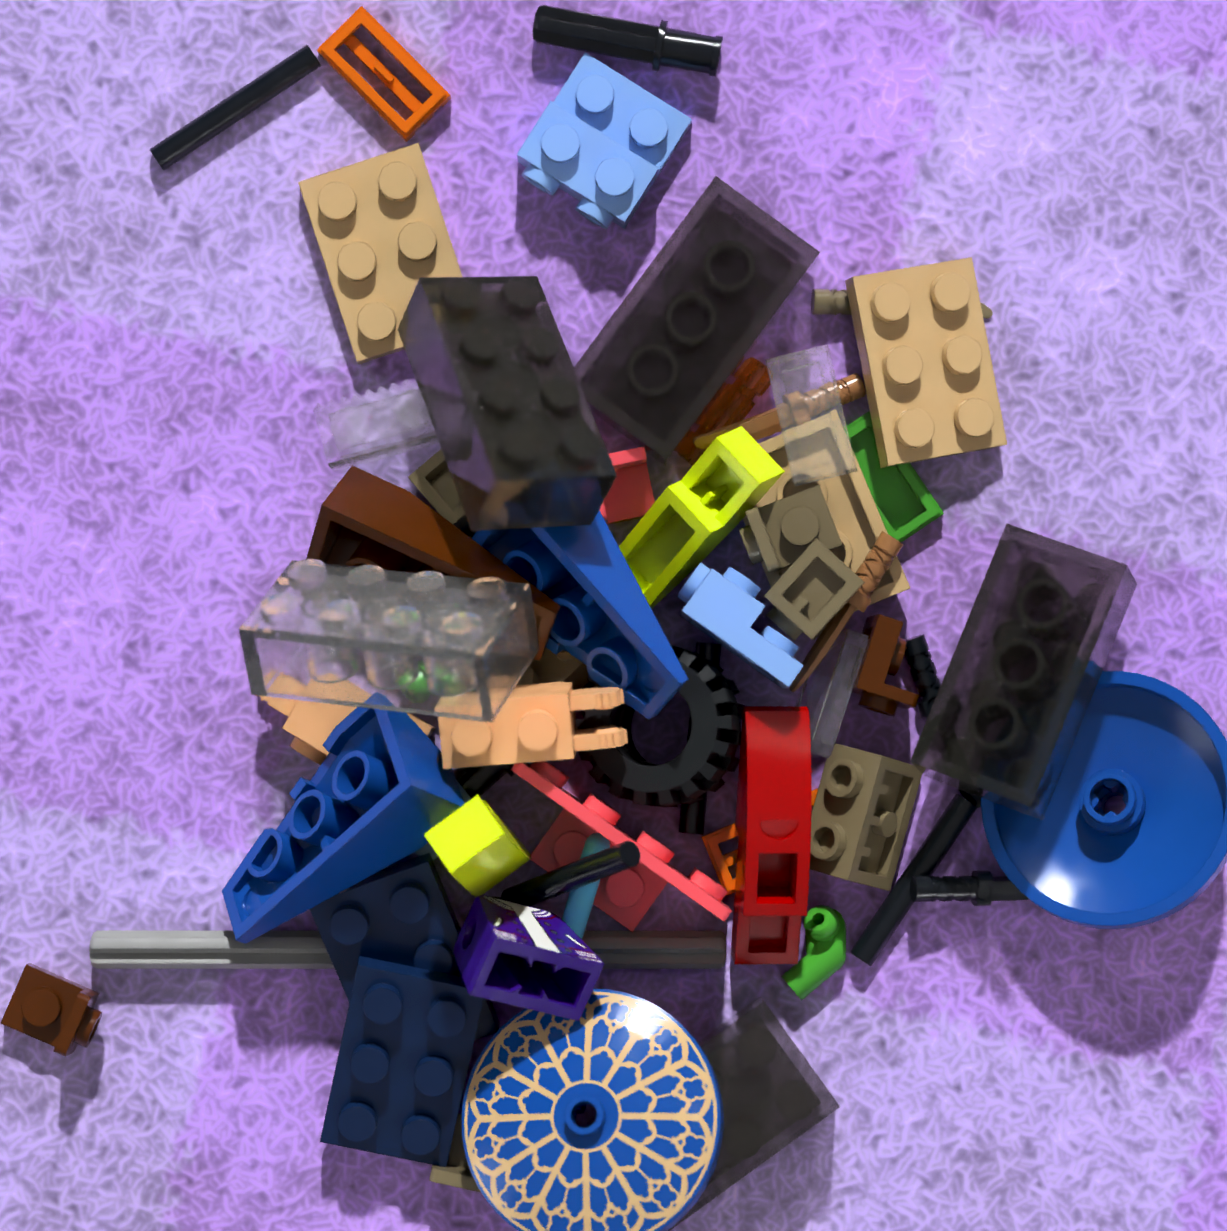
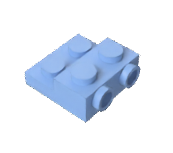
M585 52L554 102L550 101L518 151V163L526 167L521 176L549 195L553 196L557 189L560 188L579 200L575 210L594 224L608 229L613 221L625 229L690 127L692 119Z
M700 562L678 593L677 597L686 603L679 616L782 689L789 687L804 666L793 658L799 647L768 625L760 634L751 628L765 608L764 604L755 599L761 588L732 567H729L724 575H721L713 568L710 569Z

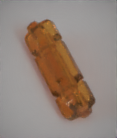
M751 357L742 363L733 375L736 379L735 382L724 386L696 422L699 426L696 432L689 431L678 445V455L689 465L693 466L705 451V449L697 448L693 445L694 437L744 420L755 405L752 401L756 395L762 397L774 381V373L758 359Z

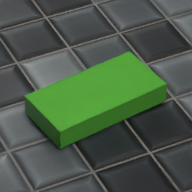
M870 411L844 428L888 535L899 542H903L944 514L910 463L880 468Z

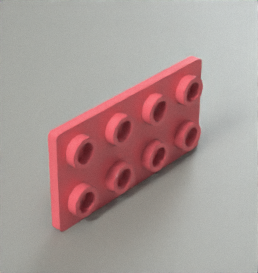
M547 761L532 762L531 765L528 763H515L510 769L564 808L530 855L532 858L530 860L547 872L580 860L586 839L594 833H600L610 841V847L625 841H631L638 847L640 851L639 863L634 867L601 879L593 905L631 932L635 930L668 882L725 922L731 914L732 910L730 907L722 902L728 893L723 886L696 867H694L688 877L669 864L675 855L674 852L644 830L641 831L635 840L615 826L622 817L619 812L592 793L588 795L584 802L577 799L563 789L569 777Z

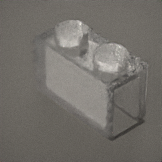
M431 372L426 380L417 376L414 383L405 379L401 387L392 383L388 390L380 386L376 393L367 389L364 396L355 392L351 400L342 396L339 403L330 399L326 407L317 403L313 410L328 466L334 472L350 468L352 465L357 466L447 442L456 437L442 384L438 376Z

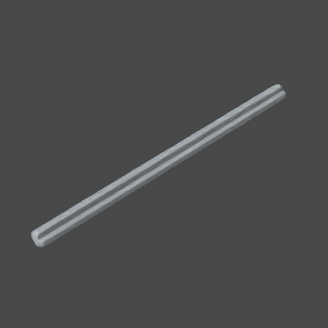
M98 930L92 934L89 945L91 965L97 969H335L319 931H268L244 944L236 941L233 931ZM585 931L582 938L586 945L605 964L603 969H720L724 967L726 962L725 934L721 931Z

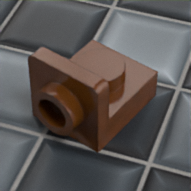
M877 614L866 618L844 690L861 695L858 703L859 706L884 715L895 716L897 707L903 709L916 708L919 695L885 684L887 674L895 676L900 668L906 649V640L899 638L903 625L902 621Z
M28 963L22 972L1 1024L54 1046V1052L66 1057L75 1051L77 1044L86 1048L90 1044L102 1017V1012L93 1008L100 993Z

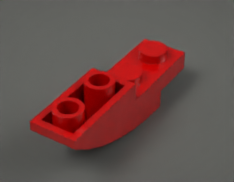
M743 706L735 828L739 835L731 956L734 964H798L801 916H807L811 851V738L809 709L807 706Z

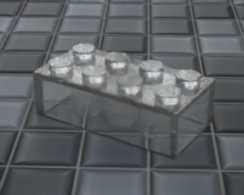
M318 559L292 560L239 628L251 695L483 722L494 721L539 651L530 584L504 582L497 577L474 579L444 576L437 571L415 573L385 570L377 565L355 567L326 564Z

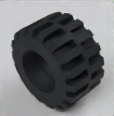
M671 645L688 677V680L678 692L687 702L692 717L690 738L682 752L671 761L664 764H653L647 762L639 754L631 734V723L635 710L626 703L608 710H584L583 719H576L577 730L601 726H617L627 729L628 744L622 747L578 751L580 759L590 761L593 766L588 773L597 783L608 785L610 787L608 792L619 799L631 800L634 804L678 807V804H693L703 800L702 794L707 791L716 792L725 784L722 776L726 771L735 772L740 759L734 756L738 745H741L740 720H742L743 706L745 705L737 703L735 695L740 691L733 680L727 679L722 675L724 669L714 661L701 657V654ZM588 677L587 680L594 684L593 688H603Z

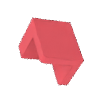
M644 446L581 459L588 497L600 510L607 525L642 518L654 504L655 500Z

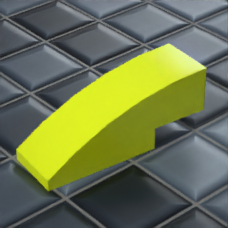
M742 426L716 437L680 481L667 486L619 545L651 609L712 552L746 516L745 511L752 509L785 472Z
M478 795L424 834L450 874L475 897L483 895L532 859L531 854L486 800L482 801Z

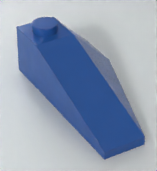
M558 462L509 488L472 539L561 606L546 648L554 654H558L563 650L567 651L586 665L590 679L602 687H618L623 689L624 703L647 719H652L659 714L688 680V677L600 510Z
M378 688L333 729L322 745L329 752L311 780L303 777L299 778L289 793L295 800L289 812L276 830L272 828L263 830L223 888L222 894L236 941L246 944L421 849L428 843L424 834L464 805L453 770L443 769L441 751L388 692Z

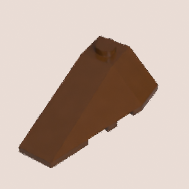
M353 465L321 505L295 596V601L351 627L372 630L376 624L406 629L407 637L427 640L431 634L460 638L468 648L539 661L546 650L561 607L411 492Z

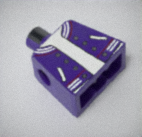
M480 895L474 899L455 942L453 951L466 989L471 996L576 1021L580 1020L605 965L586 943L556 914L506 901L501 897Z

